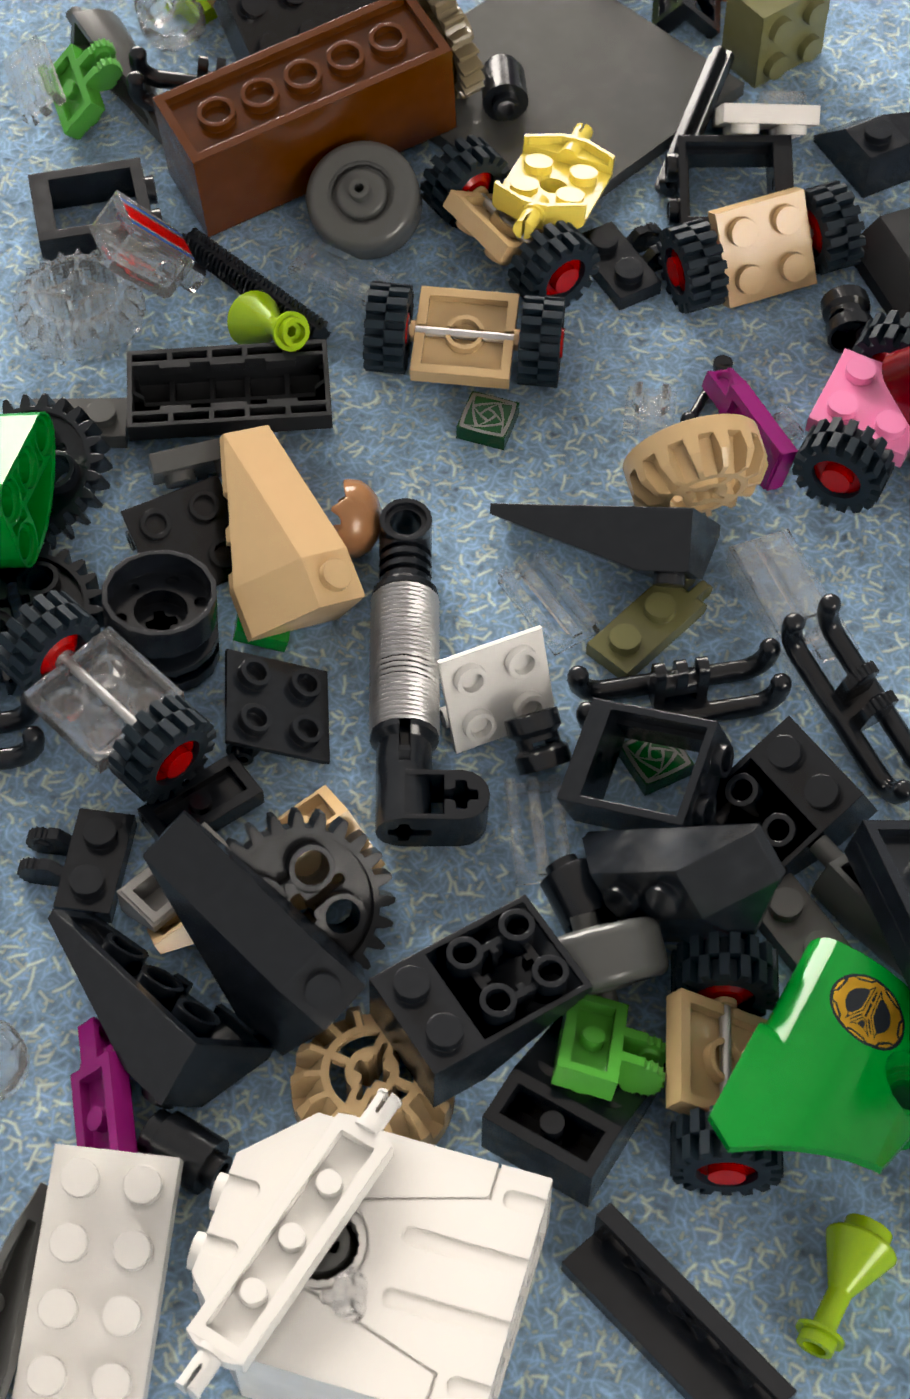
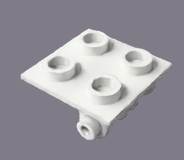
M540 625L437 661L446 705L440 707V720L445 729L450 727L456 754L508 736L504 725L506 720L555 707L543 632Z

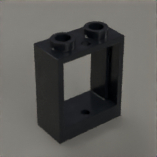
M678 135L674 153H666L665 180L666 182H673L674 197H668L667 226H675L700 218L704 219V222H709L708 216L690 217L688 167H766L767 195L793 188L791 135Z
M140 157L28 175L46 274L118 263V260L110 252L116 253L125 261L159 256L157 237L132 223V221L155 235L162 236L132 218L58 230L54 215V210L132 197H135L137 208L163 223L160 208L151 209L150 207L152 204H158L153 175L144 176ZM138 210V212H140L141 214L145 215L149 219L163 226L161 223L157 222L156 220L152 219L148 215Z
M593 698L557 800L573 820L613 830L711 826L716 814L715 795L721 778H726L731 771L734 749L717 721ZM625 738L699 753L677 816L603 800Z

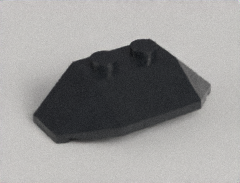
M760 824L589 831L582 838L590 875L601 891L606 906L614 913L617 920L622 921L645 916L652 917L659 923L664 942H680L682 940L690 942V936L696 934L706 939L708 938V932L719 931L720 937H729L730 931L740 932V938L745 939L750 934L756 935L772 902L776 889L786 874L785 868Z

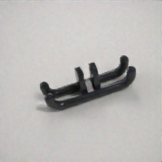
M832 593L826 594L818 603V625L826 643L847 673L845 679L842 680L835 690L806 645L803 637L805 620L799 613L788 614L782 622L781 639L785 652L875 792L885 801L892 804L906 803L910 800V782L904 779L896 781L891 776L862 732L879 722L910 769V729L895 708L899 700L892 690L884 691L876 679L879 669L873 661H864L844 630L839 618L840 598Z

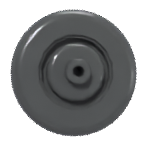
M360 140L345 143L334 148L317 163L307 184L306 207L318 236L326 246L345 257L371 260L383 258L396 252L412 237L421 218L422 194L415 172L403 155L383 143Z
M589 912L571 917L570 922L573 932L557 937L593 985V990L589 995H597L619 1002L616 990L629 987L633 983L660 976L669 968V960L660 926L652 917H637L599 925L596 912Z

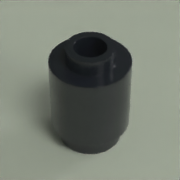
M497 54L490 57L485 62L484 68L481 69L485 76V80H483L484 87L481 88L484 111L490 118L497 121L515 120L523 115L529 103L524 68L514 57L508 54Z
M568 854L553 861L546 867L547 876L541 881L540 886L565 934L573 932L570 922L571 917L589 912H596L599 925L618 922L614 913L606 906L601 891L590 875L587 858L578 859L576 854Z
M165 1109L158 1110L145 1124L137 1140V1151L139 1153L181 1158L184 1162L180 1186L194 1195L202 1193L206 1188L212 1190L219 1173L228 1174L232 1165V1158L227 1155L229 1141L181 1111L170 1113Z

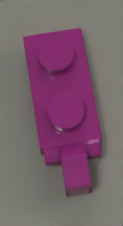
M732 367L713 372L711 370L707 371L701 387L717 407L718 414L747 416L753 419L758 426L768 461V468L760 484L761 487L767 491L782 487L798 450L749 384Z
M92 1017L78 1026L81 1064L80 1069L70 1075L77 1146L138 1153L130 1076L124 1070L99 1019Z

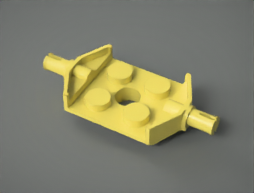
M578 123L570 135L525 134L523 152L505 181L501 184L500 181L495 180L492 204L496 209L517 220L513 225V232L518 238H521L524 233V239H529L531 237L530 234L534 232L535 228L542 229L545 224L550 222L555 226L558 220H563L566 224L570 222L577 229L583 227L612 178L615 155L589 141L593 136V130L588 124H585L582 130L583 123Z

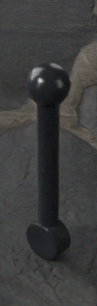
M719 355L714 359V371L733 367V360L726 355ZM704 389L691 410L681 415L680 422L699 417L700 412L709 399Z

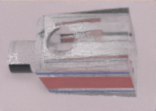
M116 190L89 227L108 270L164 299L171 297L178 286L193 293L200 288L205 279L206 269L195 262L182 234L118 190Z

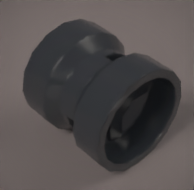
M847 284L837 286L824 294L821 299L822 318L827 324L825 330L827 343L837 353H843L845 348L852 351L866 323L870 318L873 319L870 315L869 295L865 289L858 285Z
M557 706L504 721L508 738L515 741L518 754L515 757V763L519 775L542 771L570 762L572 756L569 745L561 740L558 731L562 721ZM545 740V744L533 747V743Z

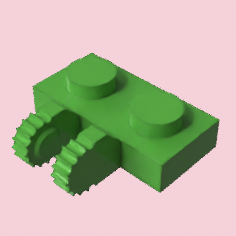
M109 39L94 40L92 44L90 43V47H87L85 50L70 43L45 74L65 135L76 140L81 139L89 128L99 121L102 113L106 110L100 92L113 89L117 84V80H121L120 77L123 76L121 64L116 60L115 47Z
M587 994L563 1014L551 1084L570 1089L579 1094L590 1095L608 1101L612 1100L618 1084L623 1091L635 1094L638 1092L640 1096L647 1095L649 1097L652 1094L655 1096L657 1092H661V1088H664L665 1072H663L664 1063H666V1042H662V1038H656V1035L651 1037L649 1033L626 1027L628 1004Z

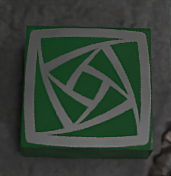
M472 391L456 426V438L504 450L519 416L520 403Z
M633 739L624 741L619 754V758L644 796L691 776L694 768L693 761L683 749Z

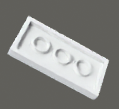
M55 1144L12 1399L148 1398L184 1162L181 1158Z

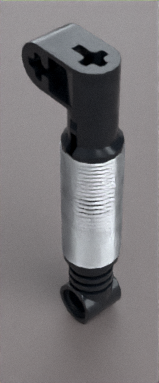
M409 498L396 499L388 503L381 511L379 518V582L374 586L370 600V703L368 734L371 747L376 751L375 833L377 838L384 843L395 846L470 845L479 840L486 831L490 792L488 785L482 777L473 772L432 769V751L437 748L440 736V675L437 661L440 660V601L437 588L431 583V512L425 504ZM431 803H442L443 814H431Z

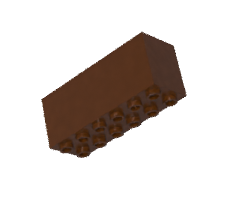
M378 0L152 97L169 174L208 237L305 195L310 175L317 163L328 152L340 145L353 141L368 140L388 145L400 153L457 127L452 49L417 0Z

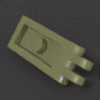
M685 579V587L682 588L652 585L587 642L586 654L617 678L637 675L705 613L707 605L703 601L709 597L713 587L702 580L690 591H687L696 579Z

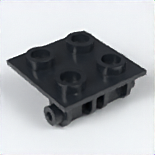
M218 475L120 512L128 529L125 535L132 551L137 550L138 553L150 550H172L188 554L207 566L216 580V586L229 581L228 575L232 572L231 546H226L225 529L229 526L228 500L223 496V487Z
M226 649L225 743L227 755L233 753L243 766L250 765L260 751L320 764H329L327 671Z

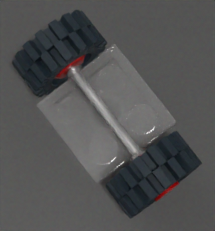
M56 590L48 591L46 597L42 594L33 597V605L31 607L25 603L18 609L21 615L17 619L10 617L5 624L10 629L8 632H0V669L25 691L24 696L27 705L97 771L102 773L109 767L110 771L143 802L147 801L149 804H154L157 798L160 801L168 799L171 790L176 794L183 788L182 782L185 779L191 781L197 775L194 772L196 767L204 766L208 760L204 754L211 752L214 748L215 743L212 741L216 738L214 726L185 700L182 690L112 627L108 626L101 632L100 626L97 624L98 621L66 592L60 591L58 593Z

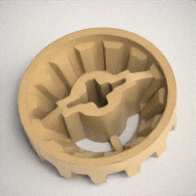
M739 414L706 415L666 427L636 445L623 462V472L635 506L695 508L699 512L705 513L707 517L712 516L711 510L721 506L735 507L738 497H750L754 493L756 485L761 484L768 468L767 453L756 422L747 416Z
M360 1006L348 1008L345 1019L334 1024L332 1023L324 1032L315 1036L310 1043L301 1044L296 1053L294 1073L290 1076L292 1104L297 1123L316 1113L335 1117L337 1113L361 1117L376 1096L379 1088H384L388 1090L389 1096L391 1093H394L400 1099L401 1091L407 1095L401 1100V1107L397 1109L383 1131L436 1145L450 1123L454 1110L455 1096L433 1108L415 1080L410 1082L400 1078V1057L371 1014H362ZM366 1036H378L373 1046L363 1047L354 1052L351 1057L338 1053L346 1044L355 1039ZM331 1064L345 1068L347 1093L345 1102L338 1097L331 1085L329 1077ZM383 1071V1081H377ZM363 1085L369 1086L363 1095Z

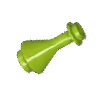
M254 290L241 294L232 303L228 312V330L232 339L237 344L270 343L274 340L280 349L293 352L302 348L309 339L310 329L307 319L295 311H287L280 315L276 302L265 292Z
M848 1214L844 1222H835L826 1228L828 1287L813 1320L801 1318L798 1319L795 1325L799 1333L796 1338L797 1344L803 1350L818 1358L831 1359L834 1352L843 1350L845 1341L836 1331L850 1300L893 1268L897 1262L896 1253L890 1246L893 1240L891 1232L878 1221L861 1214Z

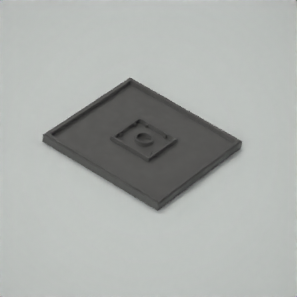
M485 0L465 13L474 34V40L472 41L479 49V53L476 55L483 66L490 57L497 54H508L514 57L524 68L529 100L528 107L523 115L515 120L497 121L485 113L481 90L463 100L461 97L457 99L455 96L457 127L429 140L442 148L447 143L454 147L455 139L461 136L465 140L468 135H474L477 138L481 137L508 163L507 167L512 170L523 152L525 134L570 135L578 123H583L582 130L585 124H588L593 130V136L589 141L615 155L613 175L602 193L601 199L670 148L707 58L617 0ZM729 73L715 108L723 103H733L743 95L744 82Z

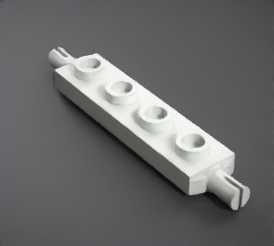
M379 1088L376 1096L361 1117L337 1113L186 1328L188 1339H190L198 1352L179 1379L174 1383L184 1394L189 1393L190 1398L200 1399V1395L220 1366L225 1369L240 1371L243 1374L248 1370L393 1157V1145L382 1131L397 1109L402 1105L401 1100L394 1093H391L389 1096L387 1089Z

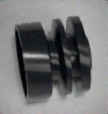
M150 550L127 557L111 569L102 585V607L106 628L108 663L117 679L135 691L154 696L175 695L199 686L213 673L220 658L216 580L207 566L188 554L172 550Z

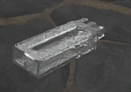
M788 528L729 547L726 562L728 572L766 638H775L779 641L781 652L778 659L787 675L791 678L794 687L801 685L815 711L821 710L785 652L781 639V626L784 618L790 613H799L804 617L805 625L807 624L809 629L805 630L804 635L806 645L811 643L814 650L810 651L836 690L847 676V673L826 643L818 625V603L827 592ZM839 614L844 630L859 651L858 644Z

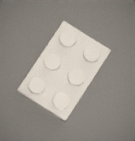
M723 103L713 110L712 128H723L722 135L759 134V129H768V135H791L792 139H795V137L806 136L808 128L820 125L821 105Z

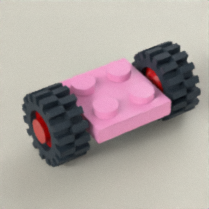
M890 310L887 317L883 312L875 315L874 319H869L852 351L845 348L808 417L805 428L808 434L794 458L793 463L795 464L792 472L793 475L798 476L796 483L799 488L808 486L806 495L811 499L816 496L821 497L822 501L820 504L828 507L830 503L836 504V510L845 513L848 506L852 513H860L863 507L869 510L874 506L875 502H878L894 470V466L901 468L910 450V426L886 387L882 375V364L886 355L910 346V312H906L904 318H900L898 310Z

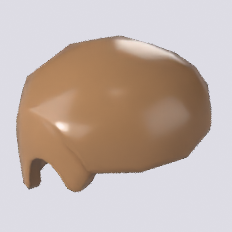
M345 479L343 481L345 497L340 498L338 503L332 506L331 511L341 520V524L333 525V527L347 547L351 559L361 558L370 552L378 541L379 518L382 508L377 495L371 487L361 480Z

